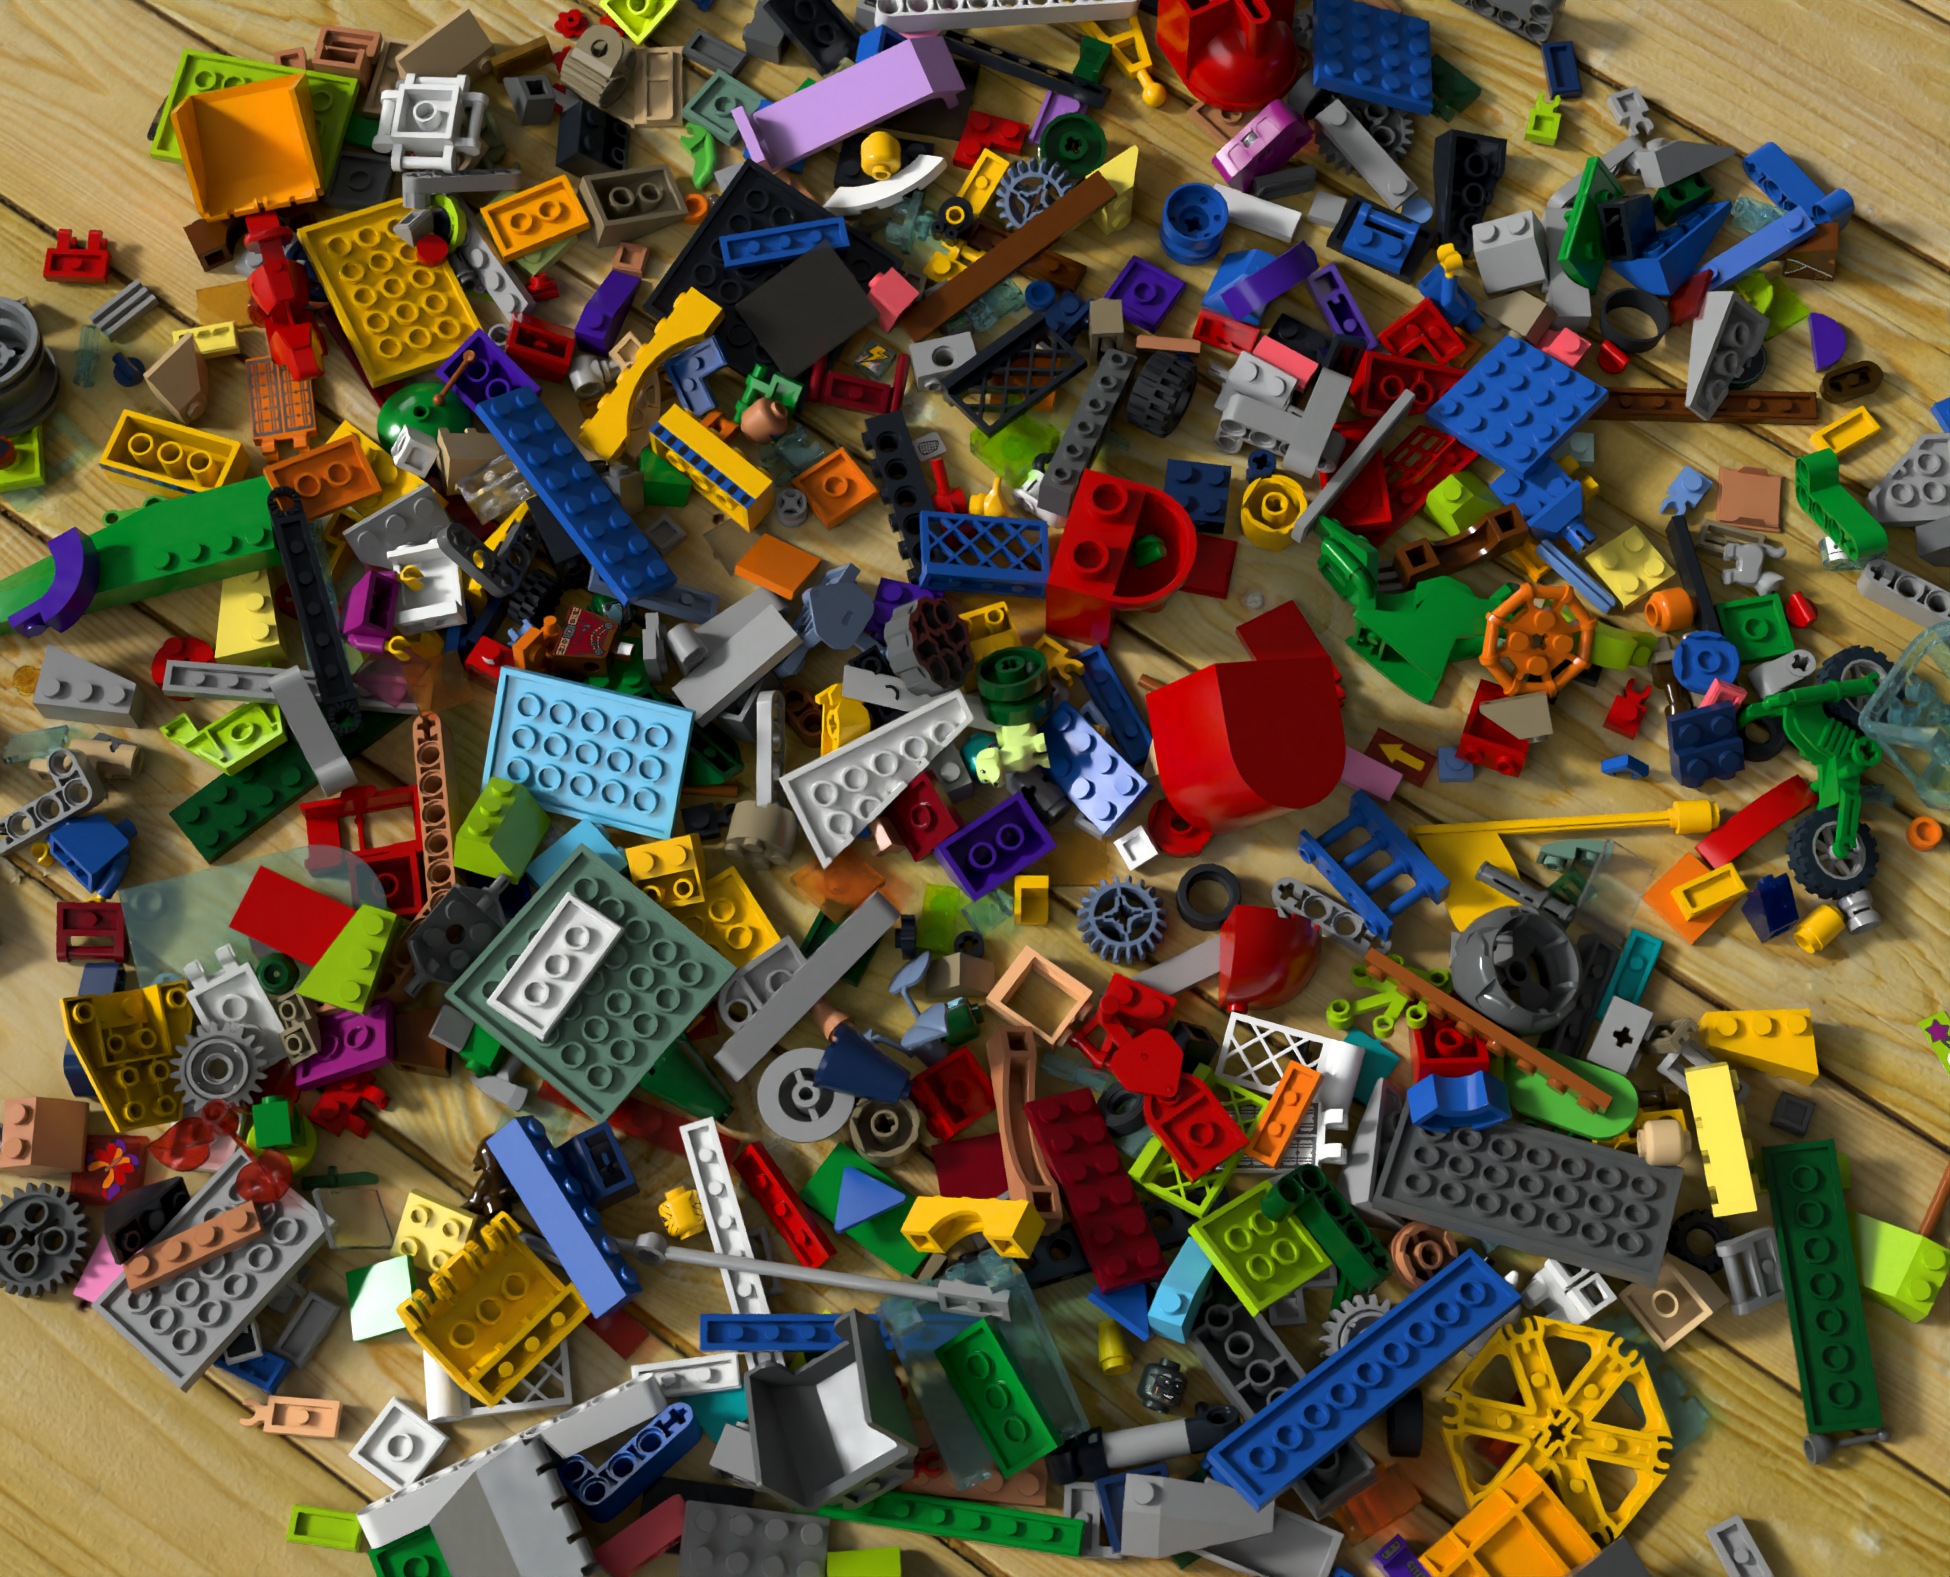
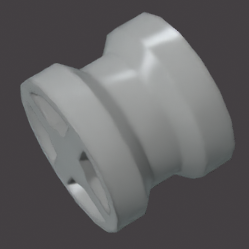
M789 488L777 495L775 507L777 518L781 525L787 528H797L803 525L808 518L807 501L803 492L798 489ZM788 510H794L795 513H794V512H792V513H791V512L787 513V511H788Z

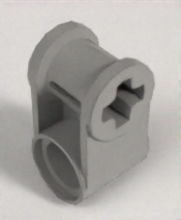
M1798 649L1778 659L1757 666L1749 672L1747 677L1763 702L1765 696L1788 692L1791 689L1806 686L1810 680V675L1813 674L1816 668V660L1810 652Z

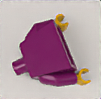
M414 565L406 566L400 574L397 571L375 572L370 570L343 599L340 621L337 623L340 638L347 640L351 647L361 652L385 655L389 651L401 661H408L411 657L401 650L406 646L413 647V645L403 636H395L390 641H388V638L392 634L400 583H405L411 591H418L423 587L422 582L418 578H422L424 575Z

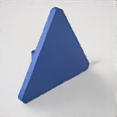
M847 1166L843 1171L834 1229L838 1234L852 1229L905 1204L907 1201L906 1196L865 1173Z

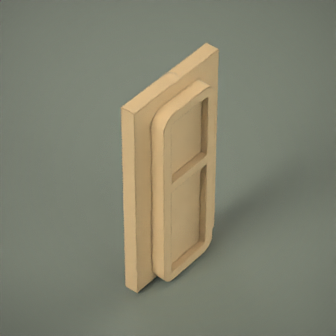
M682 46L634 48L637 55V63L634 70L635 128L683 126L681 111L683 109Z

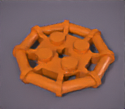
M1528 582L1520 584L1519 590L1494 611H1488L1485 616L1487 625L1483 651L1479 656V661L1481 665L1487 667L1503 687L1504 694L1509 697L1547 690V696L1550 699L1554 698L1560 689L1584 669L1589 670L1591 666L1589 660L1594 630L1598 626V621L1595 616L1588 612L1575 595L1574 588L1568 584L1562 587L1529 585ZM1534 599H1553L1551 605L1545 606V608L1534 606L1533 601ZM1524 604V608L1509 621L1505 619L1520 605ZM1564 605H1567L1578 620L1568 623L1560 613ZM1500 627H1504L1506 641H1503L1502 647L1497 648ZM1581 631L1576 655L1570 652L1574 645L1572 635L1575 632ZM1537 633L1540 636H1545L1540 646L1531 647L1534 642L1532 638L1534 634ZM1504 657H1508L1515 666L1510 675L1499 662ZM1565 659L1572 661L1570 665L1552 679L1551 671ZM1525 673H1531L1536 676L1541 675L1542 682H1521V679Z

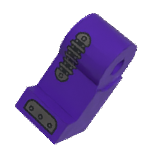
M1399 1533L1370 1558L1372 1563L1385 1577H1431L1407 1547L1408 1544Z

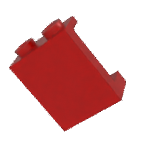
M1481 679L1455 757L1471 764H1477L1498 771L1504 775L1519 778L1530 743H1528L1527 738L1518 739L1480 713V702L1509 697L1504 694L1501 685Z

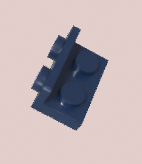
M1067 289L1043 315L1046 317V324L1072 347L1076 342L1078 334L1083 329H1089L1090 301L1095 300L1090 298L1085 302ZM1045 338L1038 345L1044 350H1053L1054 343L1049 338Z

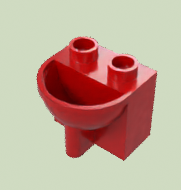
M1158 0L1156 42L1187 89L1203 103L1228 112L1256 111L1265 108L1274 100L1281 99L1292 87L1298 73L1299 48L1292 32L1295 0Z
M1084 469L1046 583L1045 633L1093 647L1101 644L1104 650H1108L1120 611L1132 612L1141 610L1148 613L1162 611L1166 600L1176 593L1187 581L1196 558L1197 537L1195 528L1188 513L1180 503L1157 488ZM1146 534H1154L1158 538L1163 539L1166 545L1167 556L1141 569L1137 568L1133 561L1135 557L1132 549L1133 543L1138 541L1139 537Z

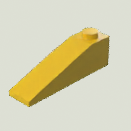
M531 493L525 500L537 495ZM525 500L484 542L496 555L511 527L524 519H532ZM525 537V539H524L523 541H521L520 543H523V542L527 541L528 539ZM510 550V560L516 565L518 556ZM474 553V563L477 567L482 568L483 561L481 557ZM461 569L464 598L469 601L471 610L474 613L481 614L492 595Z

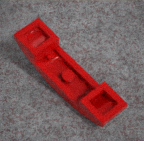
M1797 774L1739 811L1697 844L1694 849L1709 867L1715 870L1737 860L1751 846L1791 818L1795 819L1816 804L1819 798Z

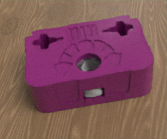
M1277 99L1268 104L1213 157L1211 163L1230 187L1241 191V193L1250 194L1253 189L1254 177L1277 172L1313 138L1312 135L1315 132L1296 108L1281 99Z

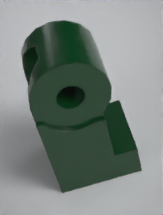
M1700 172L1689 175L1666 187L1658 188L1653 198V201L1658 206L1656 216L1667 227L1675 223L1678 217L1708 202L1714 195L1715 190Z

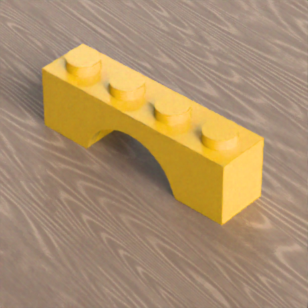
M939 1195L934 1197L918 1196L900 1231L918 1252L946 1253L957 1241L965 1236L983 1232L984 1237L1000 1257L1029 1259L1046 1222L1036 1211V1207L1024 1199L1015 1201L999 1200L997 1198H948Z

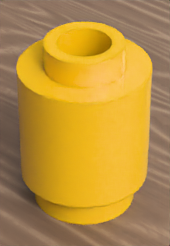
M1819 904L1796 926L1797 931L1793 934L1794 940L1808 953L1813 954L1816 950L1821 951L1845 929L1844 915L1833 905Z

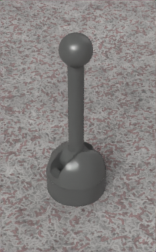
M1879 1428L1876 1433L1832 1442L1824 1435L1814 1434L1803 1438V1450L1807 1461L1811 1465H1818L1830 1460L1834 1454V1449L1875 1440L1887 1442L1891 1437V1433L1886 1428Z

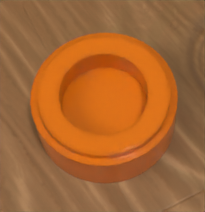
M700 194L686 195L683 197L689 215L682 220L689 225H700L710 212L709 202Z
M1926 816L1914 819L1906 830V839L1910 846L1921 852H1928L1936 848L1943 837L1941 825L1935 819Z

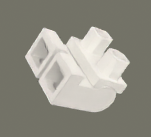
M1548 1259L1544 1263L1545 1267L1526 1283L1527 1287L1520 1293L1522 1296L1521 1301L1526 1308L1532 1310L1541 1304L1549 1314L1544 1318L1576 1325H1583L1618 1299L1598 1272L1579 1284L1591 1270L1584 1268L1580 1270L1577 1266ZM1594 1286L1600 1290L1603 1299L1598 1296Z

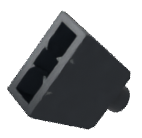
M1624 194L1597 204L1606 260H1635L1657 235L1655 216L1658 213L1657 204L1652 200L1650 194Z

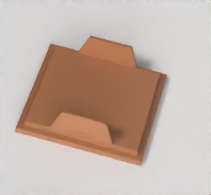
M1744 465L1738 470L1720 467L1715 521L1742 529L1780 534L1784 476L1768 474L1767 468Z

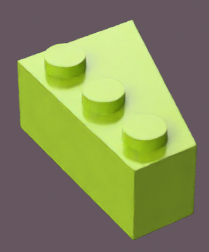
M362 904L295 993L302 997L367 1017L401 918L397 914Z

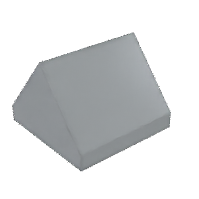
M429 209L412 210L392 230L414 248L420 238L434 230L432 213Z

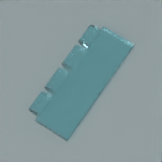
M1626 1312L1616 1320L1609 1315L1594 1327L1595 1329L1615 1333L1610 1337L1607 1346L1616 1337L1624 1339L1618 1347L1621 1356L1625 1357L1633 1349L1638 1351L1637 1358L1629 1363L1631 1367L1639 1357H1643L1673 1439L1663 1436L1657 1438L1658 1441L1669 1442L1673 1445L1672 1450L1666 1449L1672 1457L1706 1430L1702 1423L1711 1416V1413L1695 1395L1686 1403L1680 1399L1690 1388L1671 1366L1662 1374H1659L1656 1368L1666 1360L1648 1338L1644 1339L1637 1346L1633 1343L1632 1340L1642 1331ZM1577 1341L1591 1359L1592 1351L1590 1346L1584 1342ZM1623 1381L1617 1389L1618 1393L1646 1425V1416L1634 1385L1628 1381Z

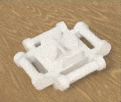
M407 73L405 84H400L399 90H385L381 94L380 102L383 106L378 133L373 138L372 148L380 153H388L392 150L391 168L393 171L433 169L443 170L444 173H455L457 152H463L470 156L480 154L481 142L479 138L484 110L488 108L489 97L483 93L469 92L470 78L468 75H457V78L419 77L417 73ZM472 107L467 138H459L464 108ZM406 151H413L416 156H405Z

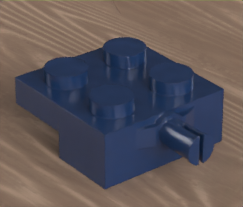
M1168 459L1164 492L1178 501L1186 510L1194 525L1196 537L1198 532L1224 535L1232 466Z

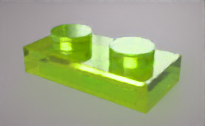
M926 884L915 946L916 951L926 952L929 950L931 953L949 956L960 888Z

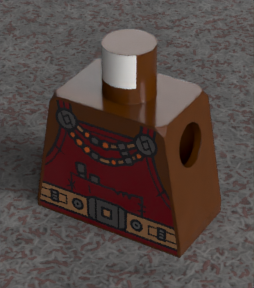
M571 605L552 652L555 674L605 678L609 675L614 660L632 663L635 655V644L621 642L620 626L616 621Z

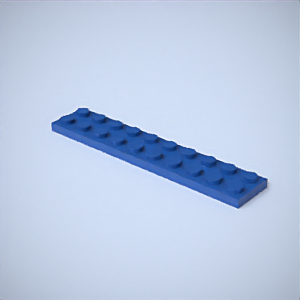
M1469 1248L1209 1450L1206 1459L1257 1513L1260 1512L1520 1304L1522 1296L1478 1254Z

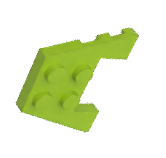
M270 659L256 666L275 668ZM245 702L200 731H197L185 712L159 728L166 739L229 776H233L288 741L284 714L279 704Z

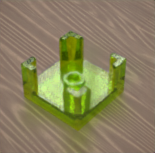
M1012 394L1007 400V404L1019 405L1023 402L1016 394ZM1025 413L991 439L978 427L970 433V452L994 473L1002 477L1013 489H1019L1029 478L1028 473L1032 470V462L1038 454L1055 453L1060 444V431L1048 423L1045 432L1028 418Z

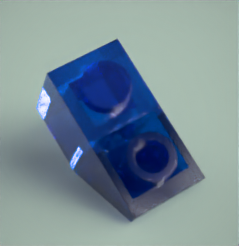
M1787 873L1776 878L1773 874H1770L1758 880L1754 884L1756 888L1747 894L1748 899L1741 908L1761 943H1765L1791 930L1799 920L1790 878Z

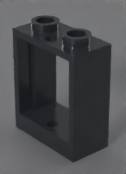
M539 495L525 500L531 518L535 521L542 535L541 543L558 579L563 582L564 592L584 587L589 582L591 574L588 559Z

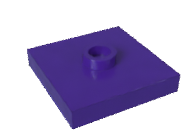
M1133 255L1103 298L1121 299L1123 318L1154 335L1186 290L1187 283Z

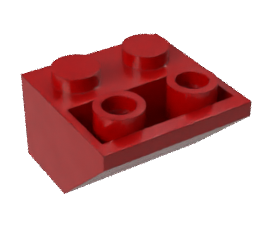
M514 310L504 352L526 374L561 384L572 357L575 344L574 329Z

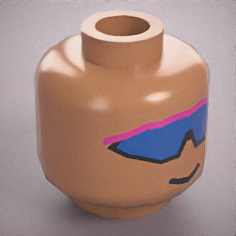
M763 397L742 413L741 430L750 442L768 445L787 430L788 411L780 401Z

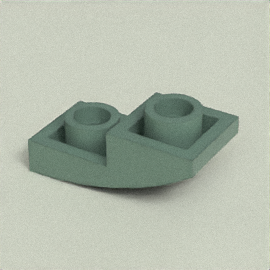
M1569 839L1551 842L1541 846L1535 863L1543 865L1544 868L1550 871L1557 872L1568 871L1574 859L1579 860L1582 865L1588 867L1604 866L1610 856L1612 842L1592 839Z

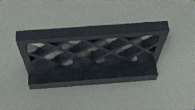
M1036 310L939 382L943 400L951 408L955 405L991 439L1088 367L1085 358L1046 324V317ZM1045 338H1049L1054 343L1053 350H1037L1036 345ZM1018 358H1030L1029 368L1012 367V363ZM1035 358H1052L1051 368H1034ZM1057 358H1070L1075 362L1069 368H1056ZM994 376H1005L1004 386H988L987 381ZM1010 376H1028L1027 386H1009ZM1033 376H1050V381L1046 385L1032 386ZM969 394H981L980 404H966L962 399ZM986 394H1003L1002 404H985ZM1008 394H1025V400L1019 405L1007 404ZM984 412L1001 413L1000 419L990 426L983 420Z

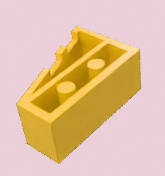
M1810 1008L1705 1012L1697 1023L1699 1025V1044L1720 1062L1727 1061V1064L1743 1069L1748 1067L1766 1072V1075L1775 1078L1780 1076L1798 1081V1084L1808 1087L1819 1076Z

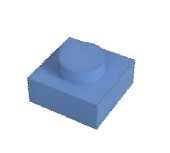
M1458 747L1437 748L1436 757L1439 783L1472 782L1474 778L1473 764L1455 757Z

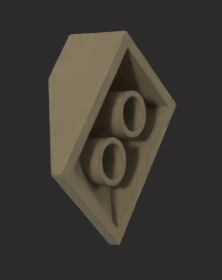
M668 164L583 176L576 195L589 220L591 228L588 230L596 248L619 245L620 241L628 243L684 219L689 215V211Z

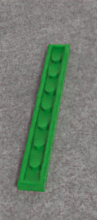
M889 1490L863 1506L851 1510H843L842 1504L825 1505L818 1512L807 1513L793 1507L794 1514L825 1517L832 1520L1081 1559L1086 1527L1085 1520Z

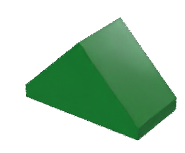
M648 447L642 448L636 471L642 472L644 504L685 507L688 505L693 482Z

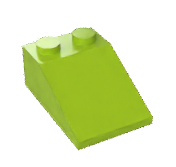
M1848 1209L1846 1213L1860 1294L1914 1324L1918 1323L1928 1316L1949 1272L1950 1250L1922 1235Z

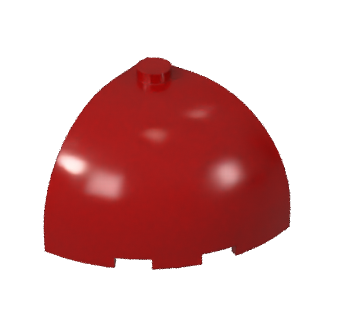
M1236 904L1220 928L1218 1009H1227L1228 1014H1231L1232 1011L1245 1015L1248 1014V1010H1269L1282 1006L1296 998L1308 986L1318 968L1322 951L1321 926L1314 925L1312 927L1311 919L1295 913L1291 914V919L1279 917L1278 909Z

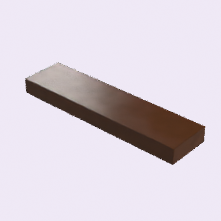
M977 218L964 240L967 241L968 246L978 251L984 250L988 252L1012 233ZM1047 249L1018 272L1036 280L1047 281L1054 288L1063 292L1068 289L1075 293L1087 273V266Z

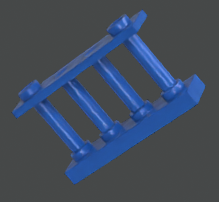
M1362 789L1351 795L1349 816L1317 839H1314L1306 829L1299 833L1298 852L1301 858L1306 863H1312L1364 919L1367 929L1373 935H1379L1385 943L1391 939L1394 926L1391 920L1423 897H1430L1436 905L1448 897L1451 882ZM1355 827H1363L1371 835V839L1338 863L1324 850ZM1379 849L1385 850L1393 858L1394 862L1359 887L1347 872ZM1399 874H1408L1415 881L1416 886L1381 911L1369 896Z

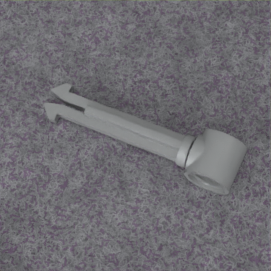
M690 346V347H688V348H686V349H684V350H682V351H680V352L674 354V355L671 356L669 359H667L665 362L669 361L670 359L676 357L677 355L683 353L684 351L690 349V348L693 347V346ZM591 355L574 358L570 361L567 370L575 396L579 399H588L602 393L606 388L605 382H611L612 379L618 378L622 372L614 360H603L598 363L597 359Z

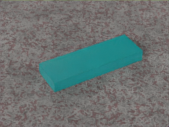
M1632 928L1594 1020L1601 1022L1614 995L1638 1006L1665 941ZM1623 1028L1621 1032L1626 1033L1628 1029Z

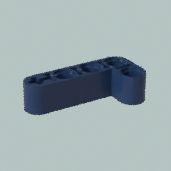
M86 963L78 996L94 993L96 996L124 991L126 983L124 964ZM67 1040L63 1068L76 1098L98 1097L72 1045Z

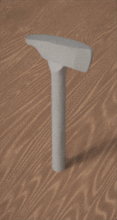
M512 1054L505 1067L495 1076L490 1074L484 1078H477L473 1075L469 1077L470 1081L487 1096L516 1112L521 1111L529 1094L527 1088L513 1084L516 1073L523 1064L514 1054Z

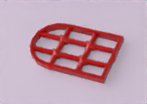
M1419 425L1383 460L1384 469L1388 465L1391 466V469L1385 474L1386 480L1398 469L1404 470V474L1395 483L1386 482L1387 489H1406L1418 483L1459 443L1458 439ZM1421 432L1426 433L1416 445L1410 444ZM1431 436L1439 438L1428 450L1422 448V445ZM1444 440L1449 442L1438 454L1434 453L1435 449ZM1405 448L1409 449L1398 462L1393 461ZM1415 452L1422 453L1421 457L1411 467L1404 465ZM1428 456L1433 457L1421 471L1417 470V467ZM1411 473L1415 474L1413 478L1404 481Z

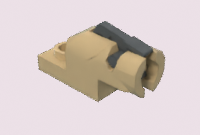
M98 733L93 739H72L68 749H79L86 754L103 786L106 778H128L135 780L142 770L144 762L143 751H140V747L137 744L124 739ZM49 755L45 756L44 759L32 757L28 769L40 782L55 784L47 767ZM68 755L65 757L63 765L65 770L69 772L73 762ZM85 785L81 786V788L87 789Z

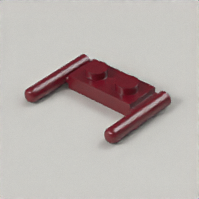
M827 335L819 337L807 396L808 401L813 403L820 402L822 405L871 416H879L902 409L911 357L908 354L902 353L899 355L893 387H890V385L831 371L825 372L831 338Z

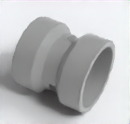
M1870 890L1851 893L1837 902L1840 911L1847 916L1846 926L1851 935L1870 931L1882 924L1879 912L1874 911L1872 907L1874 900Z

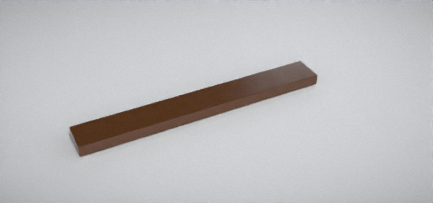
M1097 170L897 319L898 323L914 343L925 341L1116 199L1117 192Z
M1603 387L1609 391V399L1588 419L1816 425L1818 422L1816 392L1728 390L1727 396L1710 420L1704 421L1685 407L1687 389Z

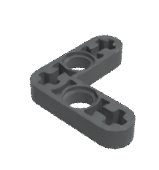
M528 518L511 527L497 555L460 523H453L442 528L437 535V543L442 552L496 598L505 597L518 589L543 539L535 521ZM525 537L528 539L527 541L520 543L525 539ZM510 550L518 556V566L510 560ZM474 553L481 557L483 561L482 568L477 567L474 563Z

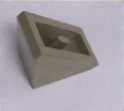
M962 952L930 962L926 974V997H987L994 988L995 963Z

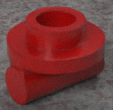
M548 273L533 275L530 277L531 282L525 284L527 291L535 302L560 297L556 279L549 278Z
M1608 339L1600 346V352L1597 357L1599 367L1609 374L1622 373L1632 360L1628 352L1621 351Z
M1801 591L1792 594L1789 597L1790 601L1784 609L1787 622L1796 628L1810 627L1818 619L1816 605L1810 599L1805 598Z

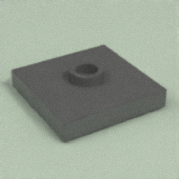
M340 150L327 190L325 191L323 198L324 206L326 208L358 211L387 202L396 171H393L391 168V157Z

